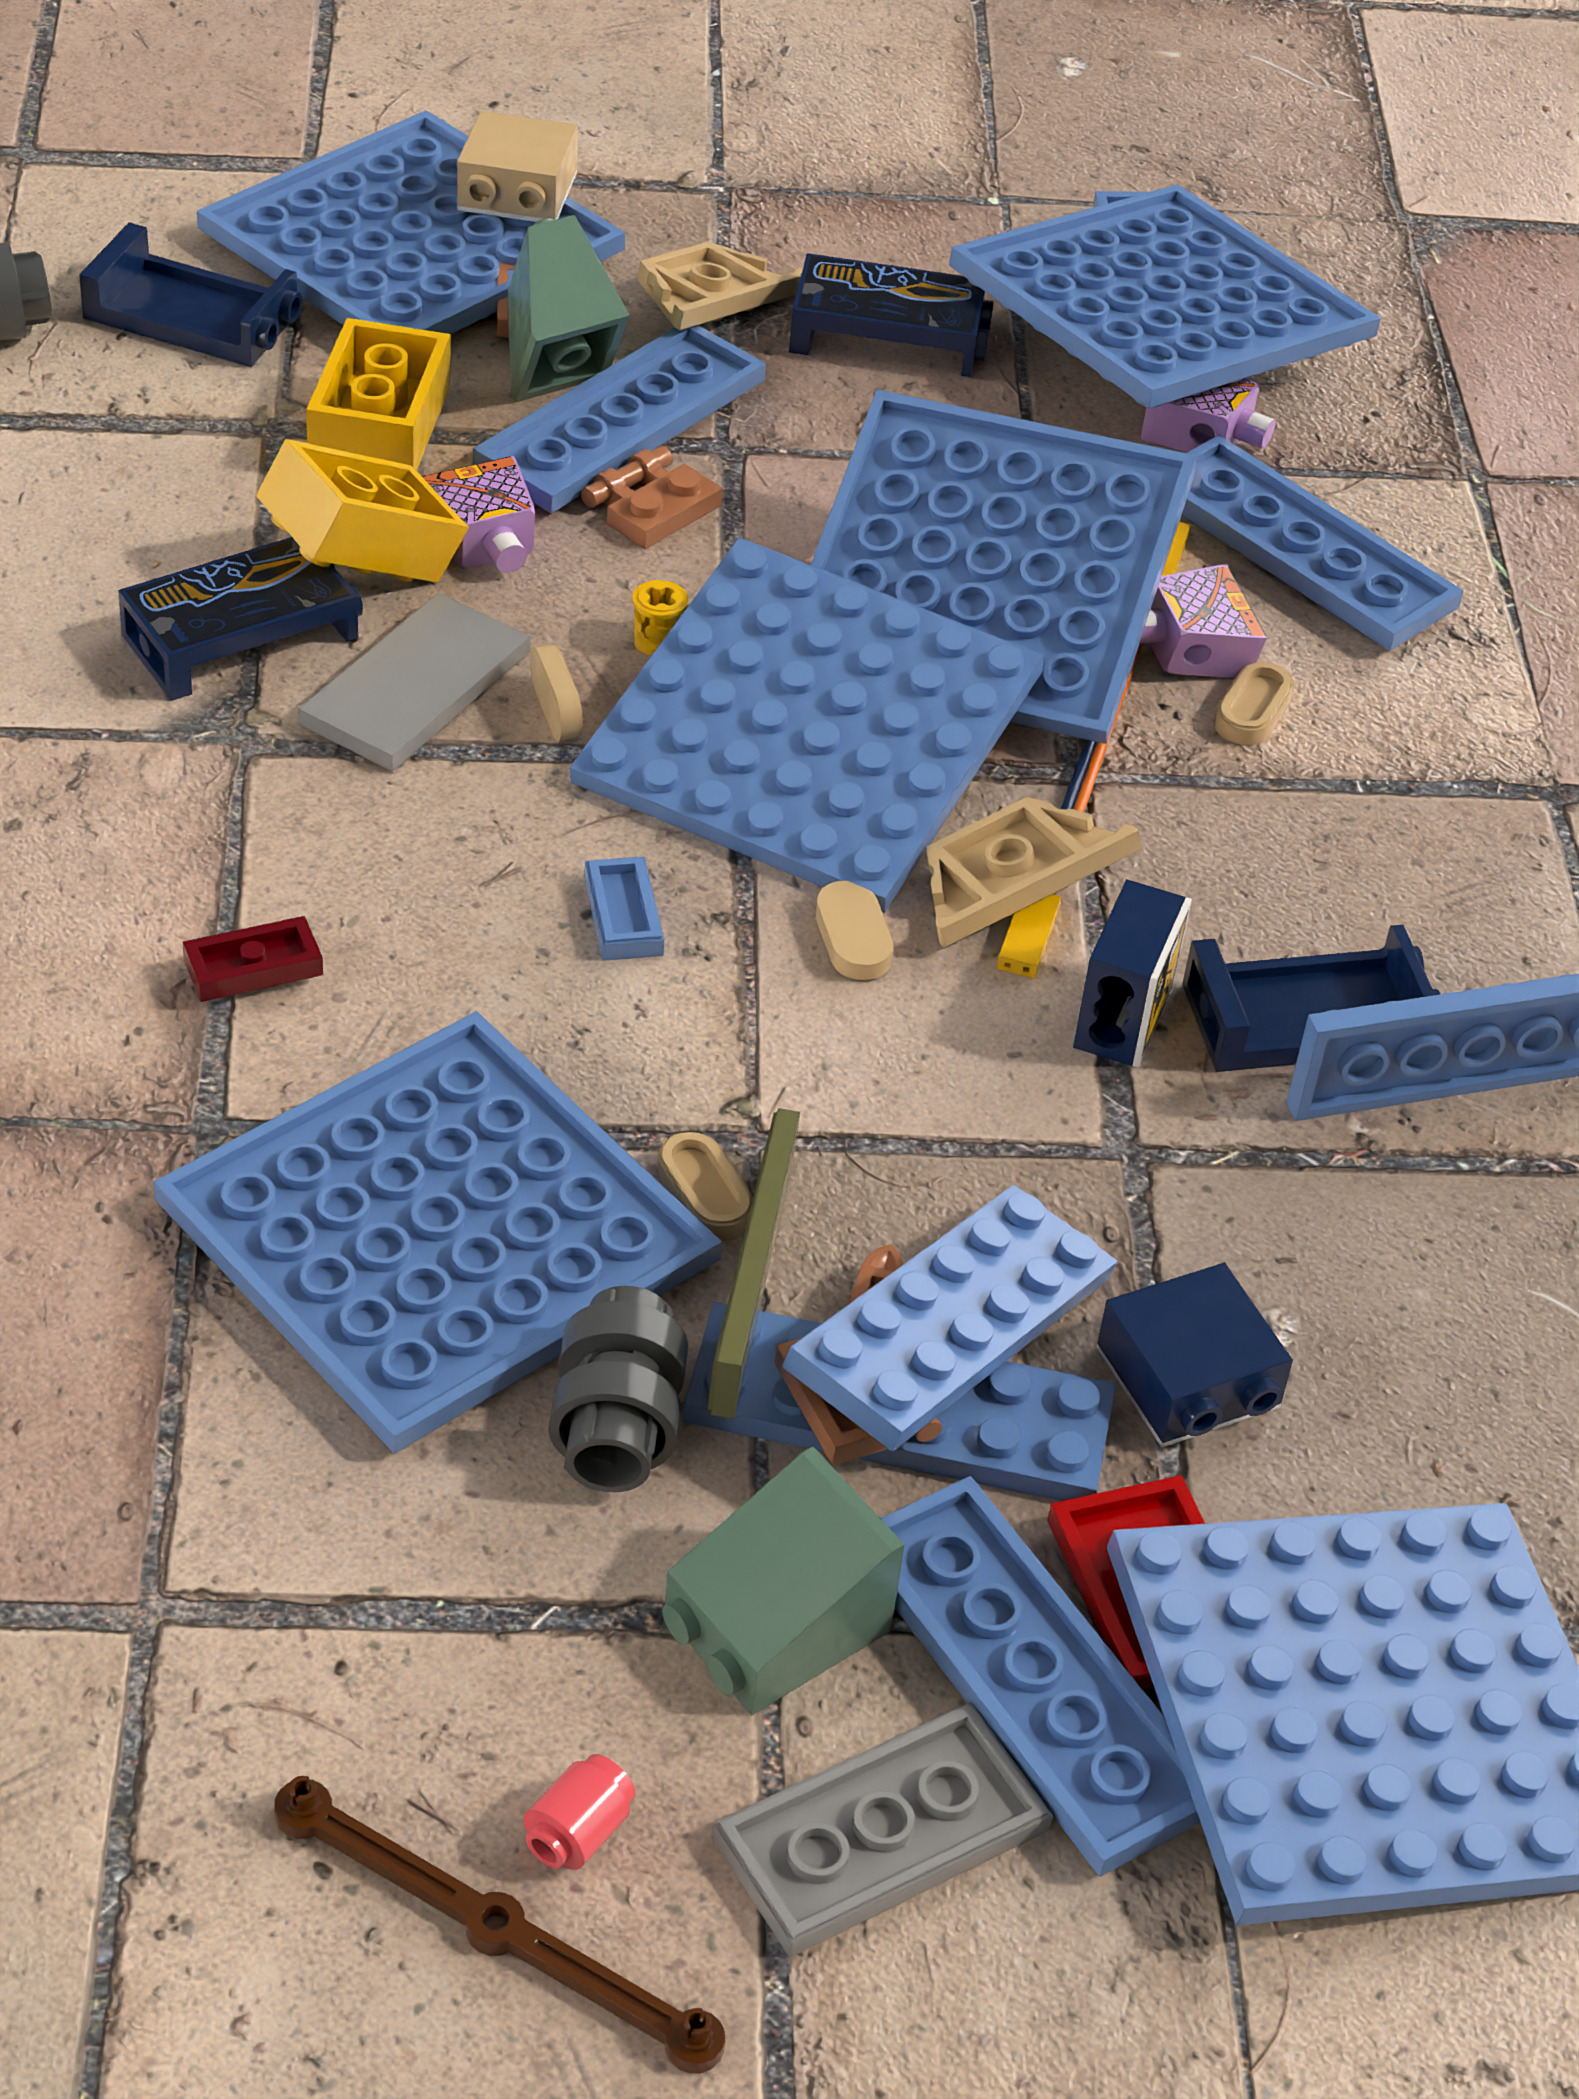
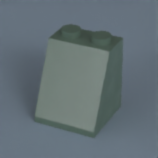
M575 215L556 220L552 218L542 219L527 228L508 287L511 396L515 403L579 385L610 367L630 317Z
M812 1446L799 1454L667 1571L665 1606L662 1610L663 1618L673 1637L683 1645L689 1643L706 1662L708 1672L718 1689L727 1696L734 1695L751 1715H754L891 1632L905 1544Z

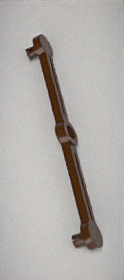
M308 1776L295 1777L279 1790L274 1803L275 1821L278 1828L287 1836L296 1839L317 1837L466 1926L467 1939L470 1945L478 1952L488 1956H501L510 1952L665 2045V2052L669 2061L679 2070L687 2073H703L713 2069L720 2062L725 2049V2030L720 2020L712 2013L706 2012L702 2008H692L684 2012L674 2008L525 1920L524 1910L520 1902L513 1896L503 1892L481 1894L334 1807L328 1789L321 1783L309 1779ZM491 1915H500L508 1923L501 1929L492 1930L483 1924V1920Z

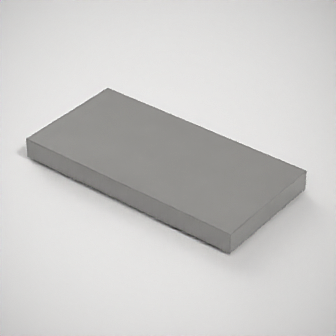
M438 592L298 709L299 725L394 771L530 652L531 636Z
M970 1702L714 1822L712 1839L786 1954L791 1958L1049 1831L1053 1815L975 1706Z

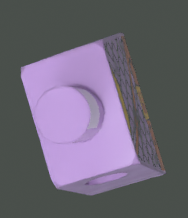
M1246 377L1238 382L1227 383L1205 390L1197 395H1190L1165 403L1160 407H1146L1141 440L1187 453L1220 435L1234 445L1241 440L1265 449L1272 438L1276 421L1254 412L1259 388L1255 381Z
M514 456L421 476L469 526L468 531L452 557V560L459 567L469 569L495 563L501 572L510 573L523 566L527 555L534 549L535 510Z
M1216 565L1161 576L1139 644L1149 643L1162 669L1170 674L1236 678L1244 666L1257 662L1267 636L1228 565Z

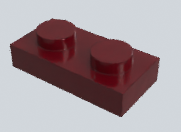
M305 916L183 941L184 962L200 1002L323 976V956Z

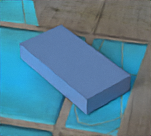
M645 857L585 861L584 879L602 961L663 956L664 937Z

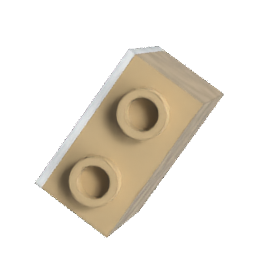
M480 111L457 161V210L533 222L546 218L558 219L577 174L578 125Z

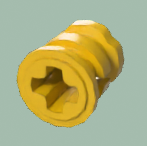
M652 580L638 585L633 591L632 604L635 608L633 638L635 640L634 645L640 652L652 656L687 609L689 596L680 585L666 580Z

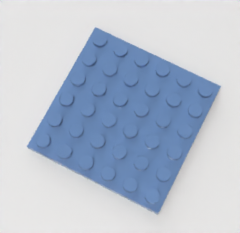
M427 110L197 210L199 230L275 280L285 269L297 272V292L301 293L302 298L342 325H344L346 318L447 334H452L497 312V302L508 297V287L514 270H508V281L498 286L499 262L516 265L527 228L536 222L457 210V161L469 136ZM569 197L566 198L558 219L571 215L576 216L600 262L625 250L624 231Z
M1178 184L953 246L949 266L965 276L971 284L983 289L997 299L1003 307L1018 314L1033 325L1035 330L1050 337L1065 348L1070 355L1082 360L1096 370L1103 379L1114 383L1132 396L1138 404L1147 408L1160 407L1165 403L1183 397L1197 395L1205 390L1227 383L1238 382L1252 375L1276 370L1281 366L1313 358L1318 354L1340 347H1348L1353 343L1375 337L1381 319Z
M876 389L811 565L1044 655L1043 671L1012 717L1010 723L1107 744L1196 472L1197 455Z
M739 537L569 767L571 783L818 886L824 887L836 881H849L871 890L878 900L881 911L885 913L927 849L926 846L930 845L1041 675L1044 655Z
M477 1011L153 1182L154 1196L157 1203L394 1454L559 1357L567 1322L575 1313L590 1306L592 1299L599 1292L615 1286H635L647 1289L661 1296L721 1260L722 1241Z
M1507 1503L1113 1530L1107 1545V1551L1236 1926L1579 1890V1666Z

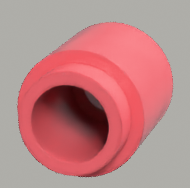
M592 1754L585 1761L573 1762L523 1817L524 1826L528 1833L526 1835V1843L530 1851L543 1864L554 1869H558L561 1866L570 1870L582 1868L629 1816V1804L636 1795L631 1779L618 1764L603 1755Z

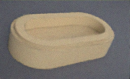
M555 644L533 646L530 651L533 687L552 735L557 742L577 739L583 729L582 708L577 689L561 651Z
M1255 662L1244 666L1218 704L1214 721L1217 733L1225 740L1238 745H1256L1265 741L1290 704L1294 687V680L1290 673L1281 666L1269 662Z
M836 881L824 886L817 896L815 918L834 968L842 975L855 980H873L886 974L892 964L894 943L875 894L871 890L849 881Z
M694 1132L679 1133L664 1141L659 1149L657 1167L658 1177L664 1188L721 1241H730L742 1236L745 1233L753 1197L720 1145L712 1138Z

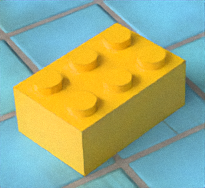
M346 318L306 408L307 443L411 465L417 471L450 389L451 334Z
M285 439L256 494V497L272 514L271 521L293 537L301 546L299 548L301 555L310 562L322 567H329L331 563L349 566L353 570L366 575L372 574L373 571L387 573L405 582H413L415 578L438 583L469 529V526L411 465Z

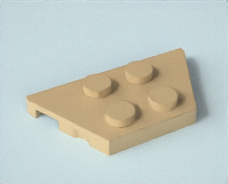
M707 241L640 260L637 280L671 324L678 330H682L709 321H719L725 316L738 312L752 311L758 306L796 295L803 269L797 267L794 272L785 275L766 271L768 259L749 253H740L731 248Z
M1025 797L926 846L939 943L945 948L1141 850L1139 830L1125 823L1117 832L1095 827L1092 814L1074 809H1059L1054 807L1052 803Z

